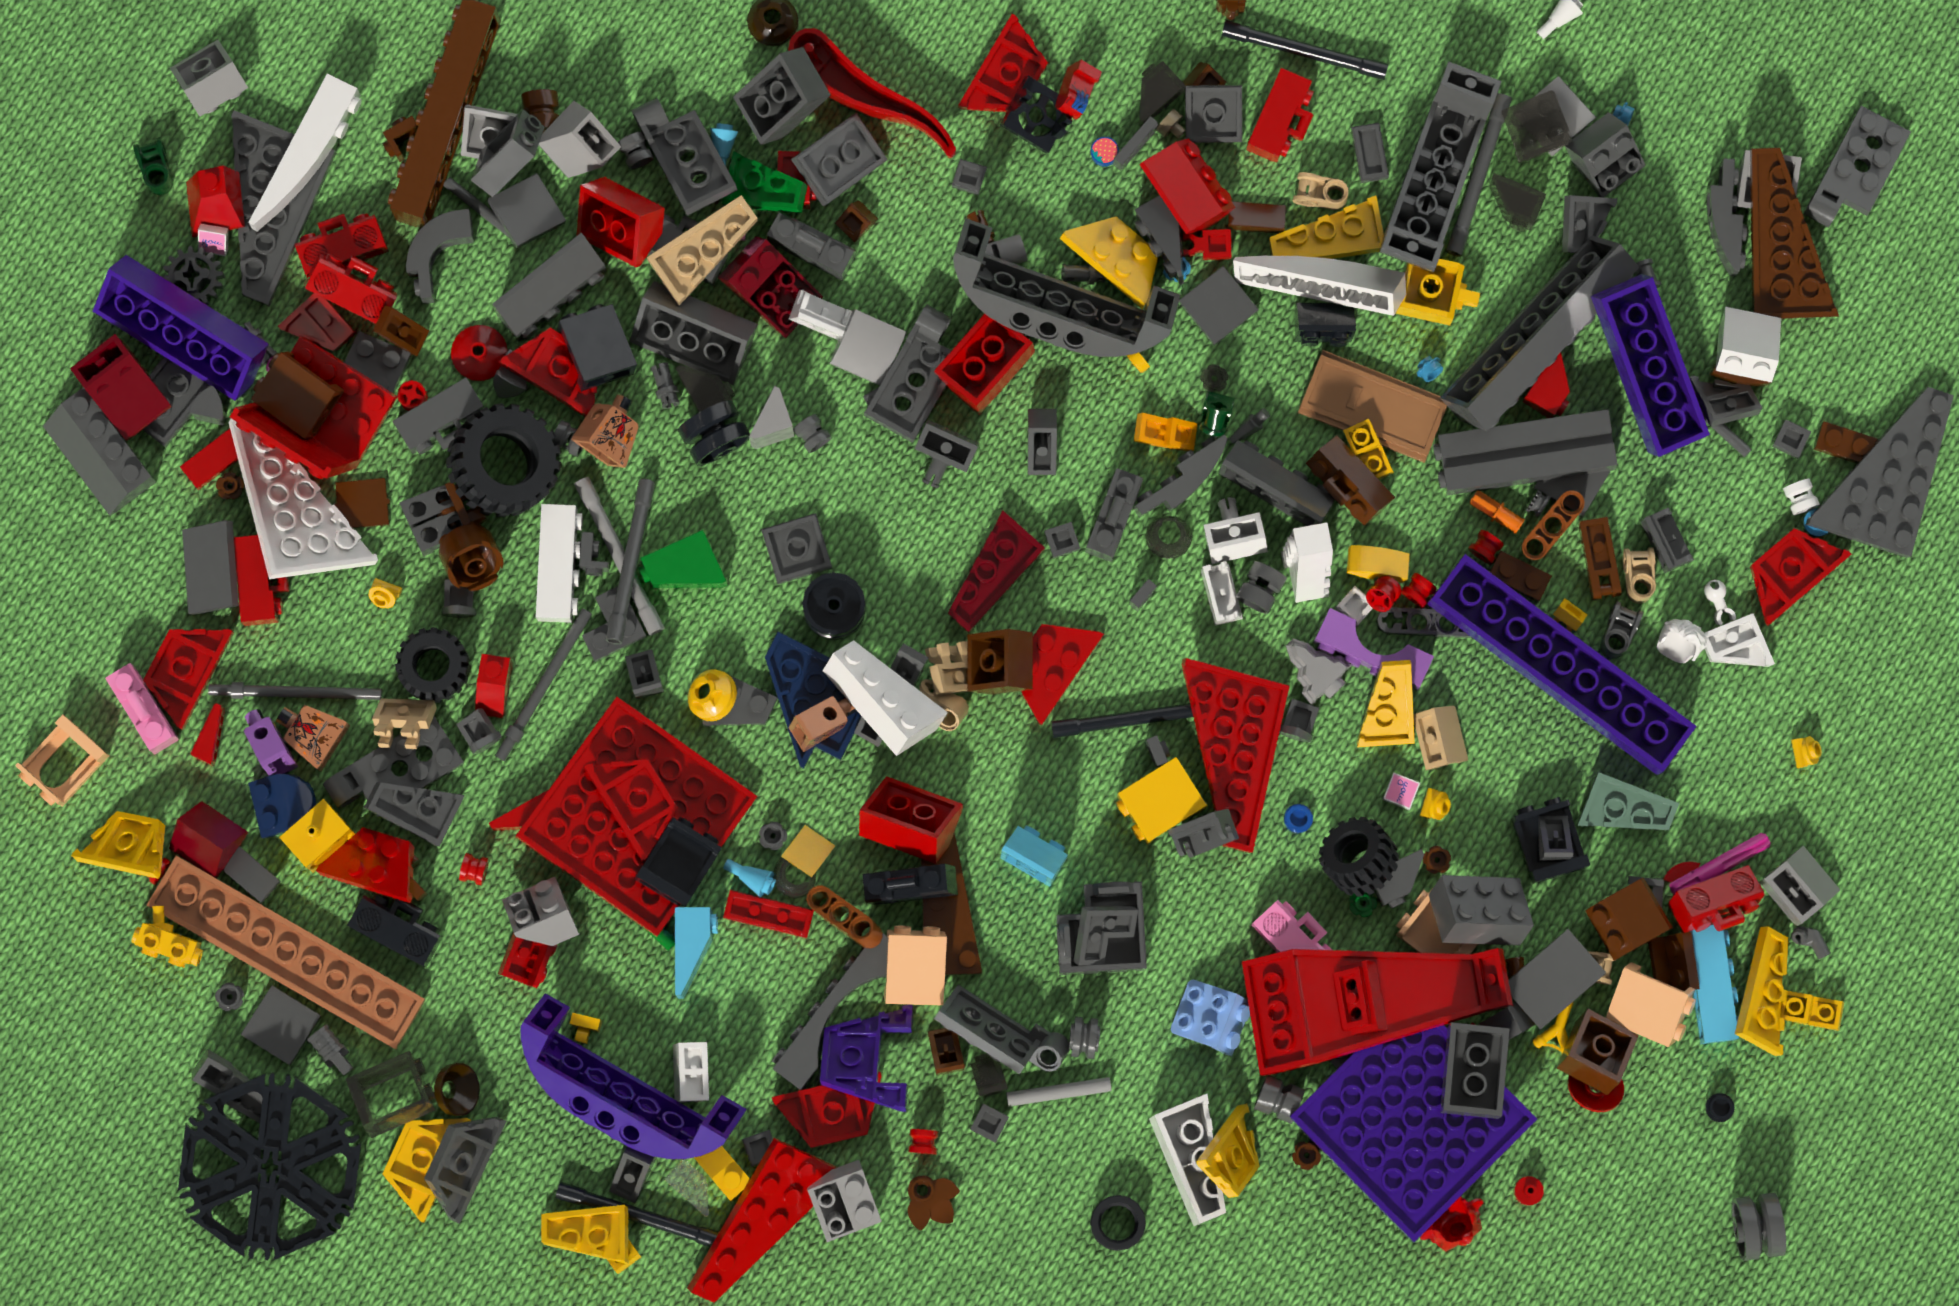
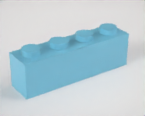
M1710 925L1700 932L1695 930L1689 931L1692 934L1700 989L1695 990L1693 998L1696 999L1695 1011L1700 1045L1737 1040L1739 1036L1735 1034L1739 1016H1736L1734 1005L1738 1004V994L1736 987H1732L1730 976L1734 975V966L1732 959L1727 958L1726 947L1730 946L1728 931H1717L1714 925Z

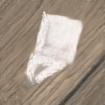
M681 1159L664 1180L707 1217L709 1215L706 1177L686 1159Z

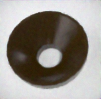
M757 0L750 8L747 19L748 29L753 38L760 44L772 47L787 43L796 33L799 22L797 11L788 0ZM770 9L779 11L781 14L780 20L775 24L767 23L764 19L766 11Z
M453 1063L442 1068L437 1075L434 1085V1096L441 1110L449 1115L464 1116L475 1108L479 1099L480 1085L474 1070L464 1063ZM445 1082H448L451 1087V1093L448 1098L443 1094Z

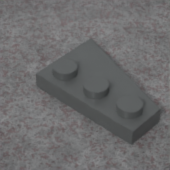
M376 782L364 808L425 841L440 847L465 795Z

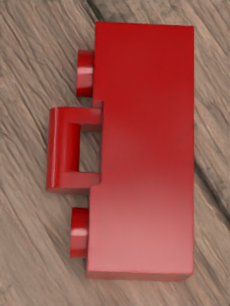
M1283 68L1280 69L1250 137L1247 151L1277 163L1280 156H1287L1292 141L1287 140L1289 136L1303 141L1314 116L1311 112L1301 109L1302 105L1308 107L1314 91L1310 90L1311 80ZM1294 115L1301 117L1295 130L1289 127Z
M367 213L353 218V223L348 224L345 214L319 222L317 224L321 232L320 235L316 236L315 233L306 234L299 238L300 242L294 244L306 277H308L319 254L326 256L330 253L343 260L342 265L346 267L351 256L365 261L389 252L376 216H369ZM343 226L342 230L331 234L327 233L330 230Z
M330 253L326 256L319 254L304 283L305 289L375 324L384 306H393L397 298V293L393 291L394 286L382 279H379L378 282L373 280L378 268L354 256H351L345 268L342 265L343 260ZM352 269L367 275L366 279L364 280L352 274Z
M258 535L234 537L241 623L244 626L278 623V615L283 614L281 597L277 598L276 593L290 591L289 578H277V586H272V579L268 577Z
M1747 865L1676 891L1668 906L1684 933L1692 930L1696 932L1703 931L1711 925L1710 921H1712L1717 931H1722L1744 923L1743 913L1749 914L1759 907L1758 903L1764 897V891L1750 866ZM1728 913L1731 914V915L1726 916V917H1724V918L1721 917V916L1726 915V914H1728Z

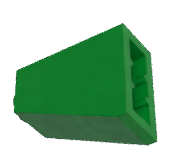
M703 530L640 558L643 566L638 567L644 582L651 581L653 588H724L728 586Z

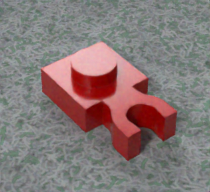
M1231 229L1202 230V237H1196L1193 234L1182 235V241H1191L1194 244V247L1190 250L1183 249L1184 257H1192L1197 253H1203V260L1231 259L1232 257Z

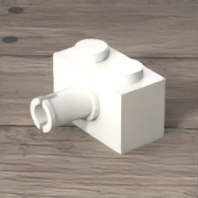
M1225 498L1218 502L1222 521L1204 525L1212 564L1268 552L1260 512L1239 517L1235 498H1228L1230 509H1227Z

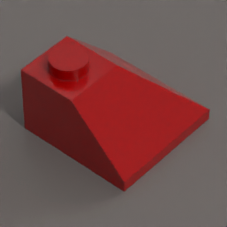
M224 165L197 171L186 182L192 237H198L200 223L228 228V231L245 227L238 171Z

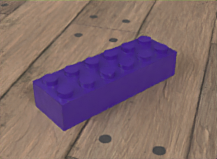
M128 255L122 257L108 269L93 312L210 386H213L234 401L252 387L269 346L262 339Z
M1641 274L1592 295V302L1647 452L1660 457L1709 436L1710 433L1653 277Z

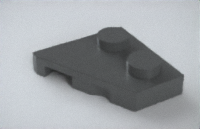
M1565 196L1562 252L1576 253L1591 235L1599 237L1608 223L1605 219L1611 207H1615L1617 204V198Z
M1698 376L1689 377L1699 406L1710 427L1760 414L1762 406L1750 385L1730 384L1716 379L1714 383L1699 381Z
M732 677L737 689L733 708L720 720H703L702 722L704 726L766 725L778 698Z

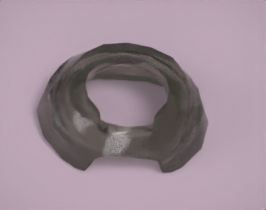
M1164 516L1152 521L1147 527L1145 538L1147 546L1152 553L1161 558L1171 559L1187 552L1191 546L1193 535L1191 528L1180 517ZM1163 522H1176L1181 533L1176 543L1165 544L1160 540L1158 531Z
M780 857L773 871L777 889L783 895L791 898H800L807 895L815 887L816 873L813 877H810L808 882L799 885L792 884L787 880L785 874L786 868L791 863Z

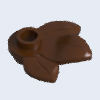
M917 1176L912 1179L908 1186V1195L911 1202L907 1211L912 1224L918 1230H923L930 1219L944 1224L952 1223L954 1210L950 1199L958 1195L960 1192L958 1187L946 1178L932 1180L928 1176ZM919 1185L927 1186L928 1193L925 1196H920L917 1193Z

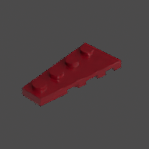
M1003 510L948 611V615L968 633L971 632L1045 550L1041 543Z

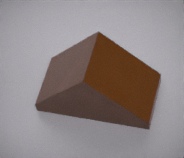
M946 1028L927 1031L936 1076L965 1070L958 1034Z

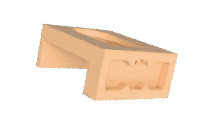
M64 715L55 722L58 726L23 764L17 763L15 765L21 771L18 776L31 787L35 783L42 790L39 795L52 806L56 802L61 807L67 803L109 757L103 749ZM71 737L90 756L61 786L56 788L47 787L40 778L41 768L61 745Z

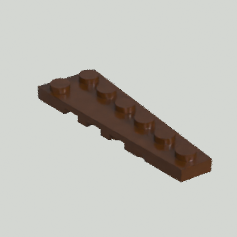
M954 832L948 849L936 864L921 859L922 866L938 864L955 866L958 895L923 899V927H939L940 931L945 932L947 936L945 975L982 974Z

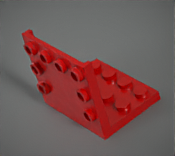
M301 336L291 351L294 354L293 358L328 384H337L345 390L317 435L313 438L304 439L255 402L235 407L230 418L237 422L236 426L247 433L253 432L260 436V441L270 448L277 447L285 452L284 457L296 464L301 462L309 468L308 472L319 479H327L358 467L398 396L304 336Z

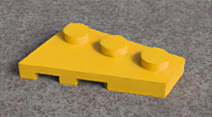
M1410 660L1381 662L1356 742L1357 747L1415 744Z
M626 1205L541 1214V1242L547 1246L629 1264L628 1207Z

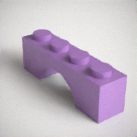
M1329 608L1313 642L1318 645L1317 649L1320 651H1325L1331 655L1335 652L1345 657L1344 660L1351 663V666L1359 668L1360 665L1371 669L1369 673L1375 677L1378 675L1381 662L1410 660L1412 689L1416 691L1420 688L1434 658L1433 655L1409 644L1399 652L1391 655L1372 653L1358 639L1356 620Z

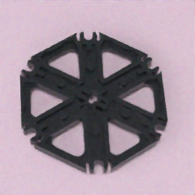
M272 1072L269 1076L268 1085L265 1083L266 1073L204 1099L203 1101L208 1103L212 1109L209 1110L205 1104L200 1103L197 1108L204 1113V1118L197 1120L195 1117L190 1116L189 1122L198 1128L190 1127L186 1122L178 1191L182 1188L190 1187V1190L183 1191L179 1197L180 1199L191 1197L194 1200V1205L186 1208V1213H192L199 1209L200 1212L196 1215H191L189 1218L244 1258L245 1248L247 1245L250 1246L249 1259H253L254 1251L257 1248H262L265 1251V1260H269L271 1248H274L275 1256L273 1260L335 1234L337 1231L331 1229L328 1223H331L334 1228L340 1229L342 1224L335 1219V1215L343 1213L349 1217L351 1215L350 1210L342 1206V1204H346L354 1209L361 1142L352 1146L349 1143L356 1142L360 1135L358 1133L354 1136H348L345 1132L347 1127L354 1124L353 1120H347L343 1124L339 1122L344 1118L350 1117V1115L297 1076H295V1084L292 1088L289 1086L291 1083L290 1074L286 1075L285 1083L279 1085L275 1082V1073ZM250 1092L261 1094L263 1100L258 1138L225 1115L224 1105L227 1102ZM304 1097L328 1115L329 1120L324 1127L288 1142L292 1102L295 1098ZM200 1139L208 1140L237 1161L238 1164L206 1178H197L193 1173L197 1141ZM262 1149L264 1150L263 1157H261ZM270 1151H273V1164L278 1165V1169H273L270 1180L267 1181V1170L262 1168L261 1164L267 1163L270 1158ZM279 1151L282 1152L281 1159H278ZM337 1153H341L347 1158L344 1189L339 1193L331 1192L301 1170ZM276 1175H279L278 1182H276ZM252 1191L246 1233L237 1235L213 1218V1207ZM281 1195H284L313 1216L317 1222L316 1226L312 1230L289 1240L281 1239L277 1233Z

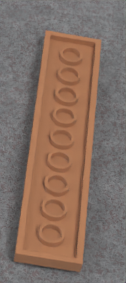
M175 856L146 905L150 908L152 906H164L165 917L396 1050L426 1000L178 856Z

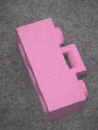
M129 663L105 678L150 752L157 754L180 740L136 667Z
M1277 900L1251 925L1276 953L1290 949L1332 950L1327 944L1321 946L1318 943L1328 932L1314 917L1307 912L1297 921L1294 917L1297 912L1286 901L1282 904ZM1304 924L1315 935L1312 940L1299 928L1301 925Z

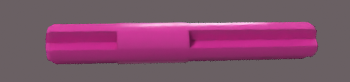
M1759 833L1675 880L1669 885L1671 893L1674 896L1678 890L1717 877L1764 851L1771 845L1768 836Z

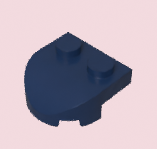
M275 774L248 783L261 838H270L285 833L316 806V797L309 782L304 781L295 774Z

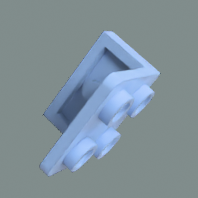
M1190 980L1171 1025V1032L1232 1056L1240 1043V1034L1244 1024L1250 1017L1248 1000L1236 993L1197 980Z

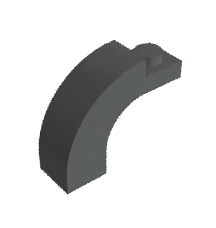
M469 209L450 211L430 220L419 230L410 245L407 255L406 272L409 278L419 277V279H414L415 295L420 296L423 304L435 303L432 267L437 256L450 246L474 243L472 215Z
M903 643L890 669L915 687L929 657ZM861 717L854 733L879 747L883 740L866 720Z

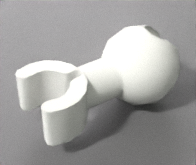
M1720 580L1709 581L1704 588V594L1715 605V623L1717 625L1723 624L1721 620L1722 610L1728 613L1730 620H1736L1735 612L1727 608L1724 600L1726 596V586ZM1711 582H1715L1714 589L1710 586Z

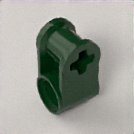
M156 138L155 142L141 146L138 144L133 145L143 180L149 190L155 195L167 194L172 189L173 179L162 138ZM156 175H164V180L161 183L152 184V179Z
M1207 391L1201 415L1203 417L1200 430L1211 436H1223L1231 417L1235 397Z

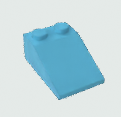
M1025 825L1024 829L1018 826L1002 848L1000 859L1051 887L1068 857V854L1064 853L1065 847L1053 840H1050L1049 843L1039 838L1040 833Z
M675 907V995L678 999L685 998L713 941V934H718V916L713 914L710 907Z

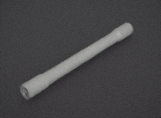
M590 477L582 478L575 482L574 486L584 506L589 510L621 574L625 550L600 502V497ZM635 573L631 596L649 636H652L664 630L665 627Z

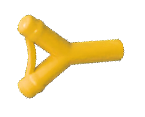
M1574 1001L1557 1015L1554 1025L1533 1039L1535 1047H1553L1563 1053L1568 1041L1565 1027ZM1557 1036L1560 1047L1547 1042Z

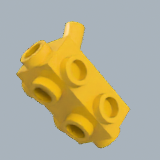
M152 906L153 924L142 923L141 927H137L132 937V943L142 947L141 953L157 958L158 954L169 957L168 963L182 968L185 967V964L198 966L203 955V950L200 949L202 942L173 932L174 925L165 923L164 906Z

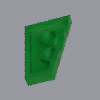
M733 151L729 173L738 190L723 197L722 205L726 206L742 195L752 210L802 213L807 185L804 182L780 171L768 168L755 160H750Z

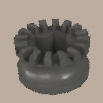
M1538 489L1526 511H1533L1538 518L1551 496L1542 495V490Z

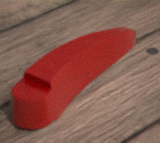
M805 28L792 36L788 50L804 48L831 94L830 98L868 116L907 125L919 130L936 142L948 158H952L955 155L956 147L950 135L932 114L864 73L822 31L815 28Z

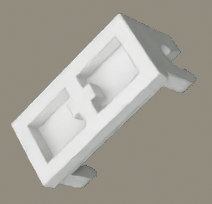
M799 290L789 320L838 340L844 334L852 311L811 295L804 290Z
M1224 561L1216 566H1202L1201 574L1215 626L1243 619L1239 601L1236 598L1237 593L1229 564Z
M707 1042L674 1044L675 1100L680 1103L708 1101Z

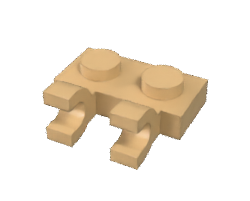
M967 641L958 642L955 646H949V643L937 644V647L925 649L926 656L929 657L928 660L935 664L929 667L935 694L968 692Z
M381 698L372 718L375 725L374 735H380L378 746L380 748H390L393 741V728H402L401 736L407 737L404 744L406 749H417L420 741V729H429L437 710L435 701Z

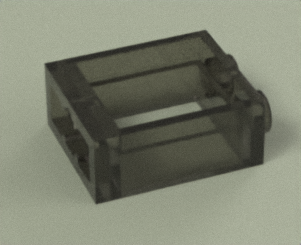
M410 1051L345 1079L363 1127L371 1138L436 1110L432 1102L435 1099L434 1090L430 1082L425 1084L422 1076L427 1074L421 1058L415 1059ZM411 1070L421 1100L376 1119L366 1090Z

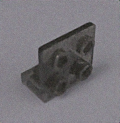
M1553 90L1501 111L1516 149L1515 155L1518 163H1524L1574 142Z

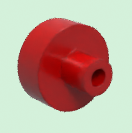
M1526 1176L1520 1178L1515 1183L1513 1192L1520 1204L1530 1206L1537 1204L1542 1199L1544 1188L1537 1178Z

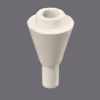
M1559 0L1549 16V20L1536 31L1537 34L1544 40L1554 29L1582 15L1583 12L1580 8L1583 7V4L1579 0Z

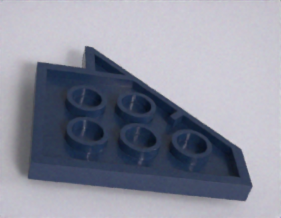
M777 632L765 655V659L800 768H805L815 748L841 761L862 716L858 711L849 715L843 729L803 752L789 730L794 717L831 696H834L837 702L846 697L823 672L830 659L829 657Z

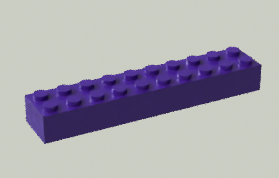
M1466 554L1460 558L1427 603L1656 775L1664 772L1697 727Z

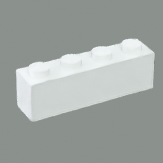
M541 504L536 619L541 622L572 623L573 615H578V598H574V587H579L580 570H575V559H580L581 542H577L576 538L577 530L582 531L583 515L578 513L576 505Z

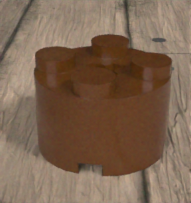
M470 522L467 525L457 527L448 534H444L439 540L440 560L449 580L455 587H465L469 591H476L488 587L498 578L497 573L500 567L503 568L504 564L503 557L491 532L481 526L480 523Z

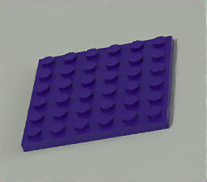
M1444 1025L1354 1052L1289 1117L1413 1243L1537 1120L1506 1087L1504 1088L1502 1117L1499 1119L1440 1113L1447 1028Z

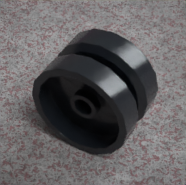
M726 400L706 408L685 421L677 429L684 444H694L690 454L697 466H703L719 460L749 440L750 432L745 423L735 422L739 413L732 400Z
M835 572L822 574L811 581L804 592L802 606L806 623L820 637L829 640L848 638L857 632L864 622L866 603L863 590L854 579L846 574ZM835 602L836 605L840 606L838 609L832 610L829 603Z

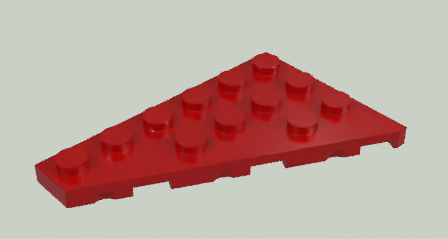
M1183 658L1181 665L1214 810L1229 809L1239 839L1223 846L1253 853L1289 685Z

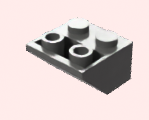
M1609 112L1564 145L1576 169L1599 197L1604 198L1646 166L1627 124Z

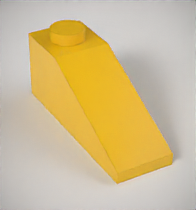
M723 1146L705 1155L694 1157L731 1202L743 1192L750 1180L749 1176Z

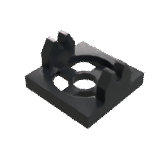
M1028 75L1021 82L1000 126L1042 152L1049 153L1055 140L1061 139L1068 132L1065 128L1067 125L1072 124L1073 121L1072 117L1061 112L1056 107V120L1054 121L1047 116L1045 106L1050 99L1055 106L1059 94ZM1032 94H1041L1037 103L1030 105L1026 103L1032 99ZM1034 106L1041 109L1042 118L1038 123L1031 121L1029 117V112ZM1024 112L1027 122L1024 128H1022L1019 121V114ZM1041 124L1051 129L1044 135H1031L1035 126Z

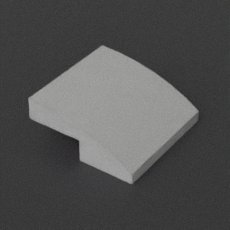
M1559 76L1515 114V117L1551 156H1555L1564 145L1578 136L1597 118Z
M856 309L852 310L842 337H839L829 364L880 386L896 358L906 331Z

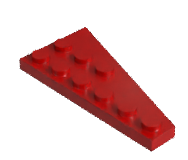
M773 1138L687 1289L691 1293L715 1303L813 1207L807 1188L829 1171L838 1167Z

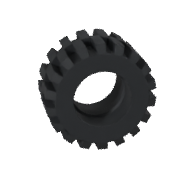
M430 627V630H425V628L419 629V633L415 635L411 633L408 636L409 639L401 643V650L396 654L397 664H395V669L398 673V678L405 689L415 698L434 700L435 703H440L442 699L449 700L453 698L452 695L457 692L459 694L462 691V685L468 681L467 675L468 672L470 673L469 656L459 639L451 635L449 631L444 629L441 631L436 627ZM429 650L443 651L450 661L446 674L435 681L422 679L416 670L419 658Z
M1360 816L1358 820L1352 817L1346 823L1344 821L1339 822V826L1336 829L1332 828L1329 831L1330 835L1324 837L1322 841L1324 846L1319 849V854L1321 855L1319 862L1322 865V869L1333 883L1347 895L1352 896L1355 893L1357 897H1360L1365 892L1368 895L1373 894L1376 888L1382 889L1385 886L1386 880L1390 881L1392 879L1391 873L1396 871L1398 867L1395 863L1399 860V854L1396 852L1398 849L1388 834L1373 819L1368 820L1366 817ZM1367 850L1359 860L1351 863L1356 855Z

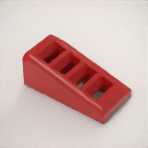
M217 703L214 704L191 751V756L213 767L217 759L225 715V708Z

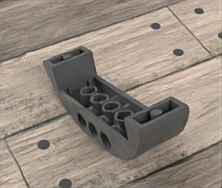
M1448 61L1408 166L1379 253L1430 272L1435 271L1444 246V238L1485 122L1502 81Z
M967 218L965 219L953 256L954 268L959 283L966 295L981 311L1003 326L1026 334L1029 337L1051 343L1057 347L1098 357L1132 355L1155 346L1170 335L1180 299L1179 294L1153 286L1144 310L985 254L992 227Z

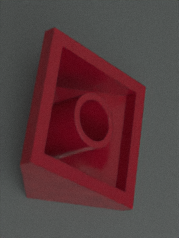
M201 801L177 819L169 849L217 879L249 832Z

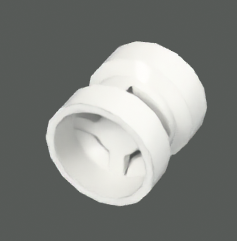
M1809 478L1783 488L1785 496L1790 498L1792 503L1790 508L1793 515H1798L1820 506L1818 498L1813 496L1811 491L1813 486Z

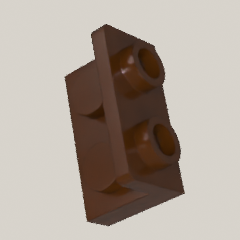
M1691 932L1656 937L1648 942L1654 979L1682 991L1687 990L1689 987L1695 990L1700 989Z

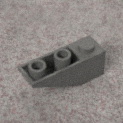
M1159 195L1135 209L1137 221L1134 223L1141 236L1147 235L1151 241L1148 244L1156 257L1161 256L1164 260L1163 267L1170 278L1175 277L1178 283L1182 285L1184 284L1182 229Z

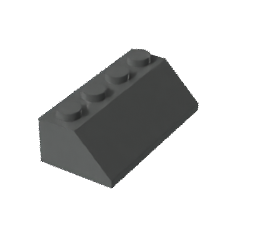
M580 233L492 304L496 315L518 342L523 338L527 340L539 330L537 326L545 320L550 322L556 318L561 312L559 309L567 302L569 304L576 302L583 295L581 291L587 286L591 285L593 287L602 281L606 272L605 264L585 236Z
M653 281L642 298L629 342L734 385L752 345L758 324L691 296H688L679 306L665 285Z
M84 387L62 402L43 425L44 429L109 516H112L157 483Z
M1238 440L1221 465L1220 475L1305 526L1321 524L1335 499L1322 485L1318 484L1316 487L1307 482L1308 477L1297 470L1291 472L1282 467L1284 463L1272 455H1269L1267 458L1258 452L1259 448L1249 441L1245 440L1242 443Z

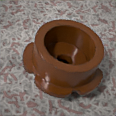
M233 472L225 473L223 477H219L216 482L219 496L225 500L239 498L244 488L243 479L237 477ZM228 484L233 485L231 489H229L227 486Z
M1441 846L1431 847L1430 851L1425 852L1423 856V863L1426 864L1427 871L1432 874L1446 872L1450 868L1451 855L1449 851L1442 849ZM1439 858L1440 862L1436 863L1434 859Z
M1303 1141L1295 1146L1292 1158L1296 1165H1300L1301 1169L1310 1170L1314 1165L1319 1164L1321 1154L1319 1153V1147L1315 1143ZM1309 1153V1158H1305L1304 1154Z

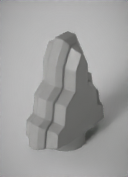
M1294 638L1286 645L1290 661L1298 669L1297 679L1304 687L1302 694L1310 704H1313L1324 694L1329 699L1332 698L1346 684L1341 677L1352 664L1345 661L1341 655L1334 657L1325 651H1316L1308 643Z

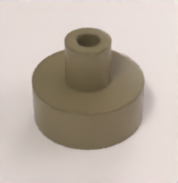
M1173 109L1161 121L1156 131L1164 138L1173 133L1179 139L1186 131L1179 125L1183 116Z

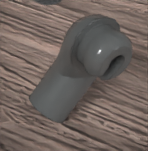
M1799 926L1793 930L1791 934L1792 941L1799 945L1812 947L1818 960L1831 954L1819 930L1805 926Z

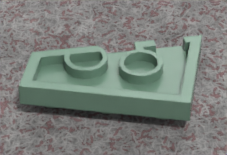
M1597 772L1577 825L1669 830L1679 803Z

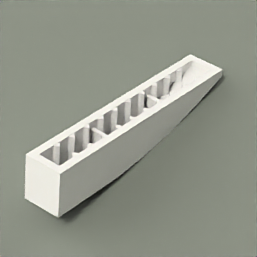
M329 74L325 76L248 222L253 230H260L285 208L317 172L334 147L337 139L344 137L349 126L346 122L351 113L355 114L358 111L362 101L356 87Z
M1303 256L1235 257L1233 260L1234 276L1237 283L1394 316L1406 296L1405 273L1350 261Z

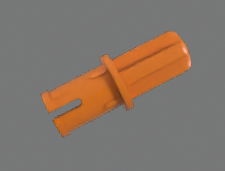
M1480 490L1476 491L1470 500V504L1489 516L1491 522L1495 520L1514 534L1517 533L1525 521L1524 518L1506 508L1504 502L1500 504Z

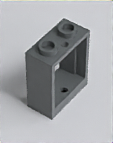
M522 110L481 150L471 181L491 197H494L535 156L545 126L535 116L529 115L526 111Z

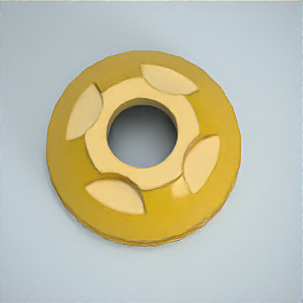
M716 669L706 670L700 673L690 685L687 696L689 708L702 720H720L733 708L737 689L734 680L727 673ZM709 684V694L705 698L700 699L699 689L702 685Z

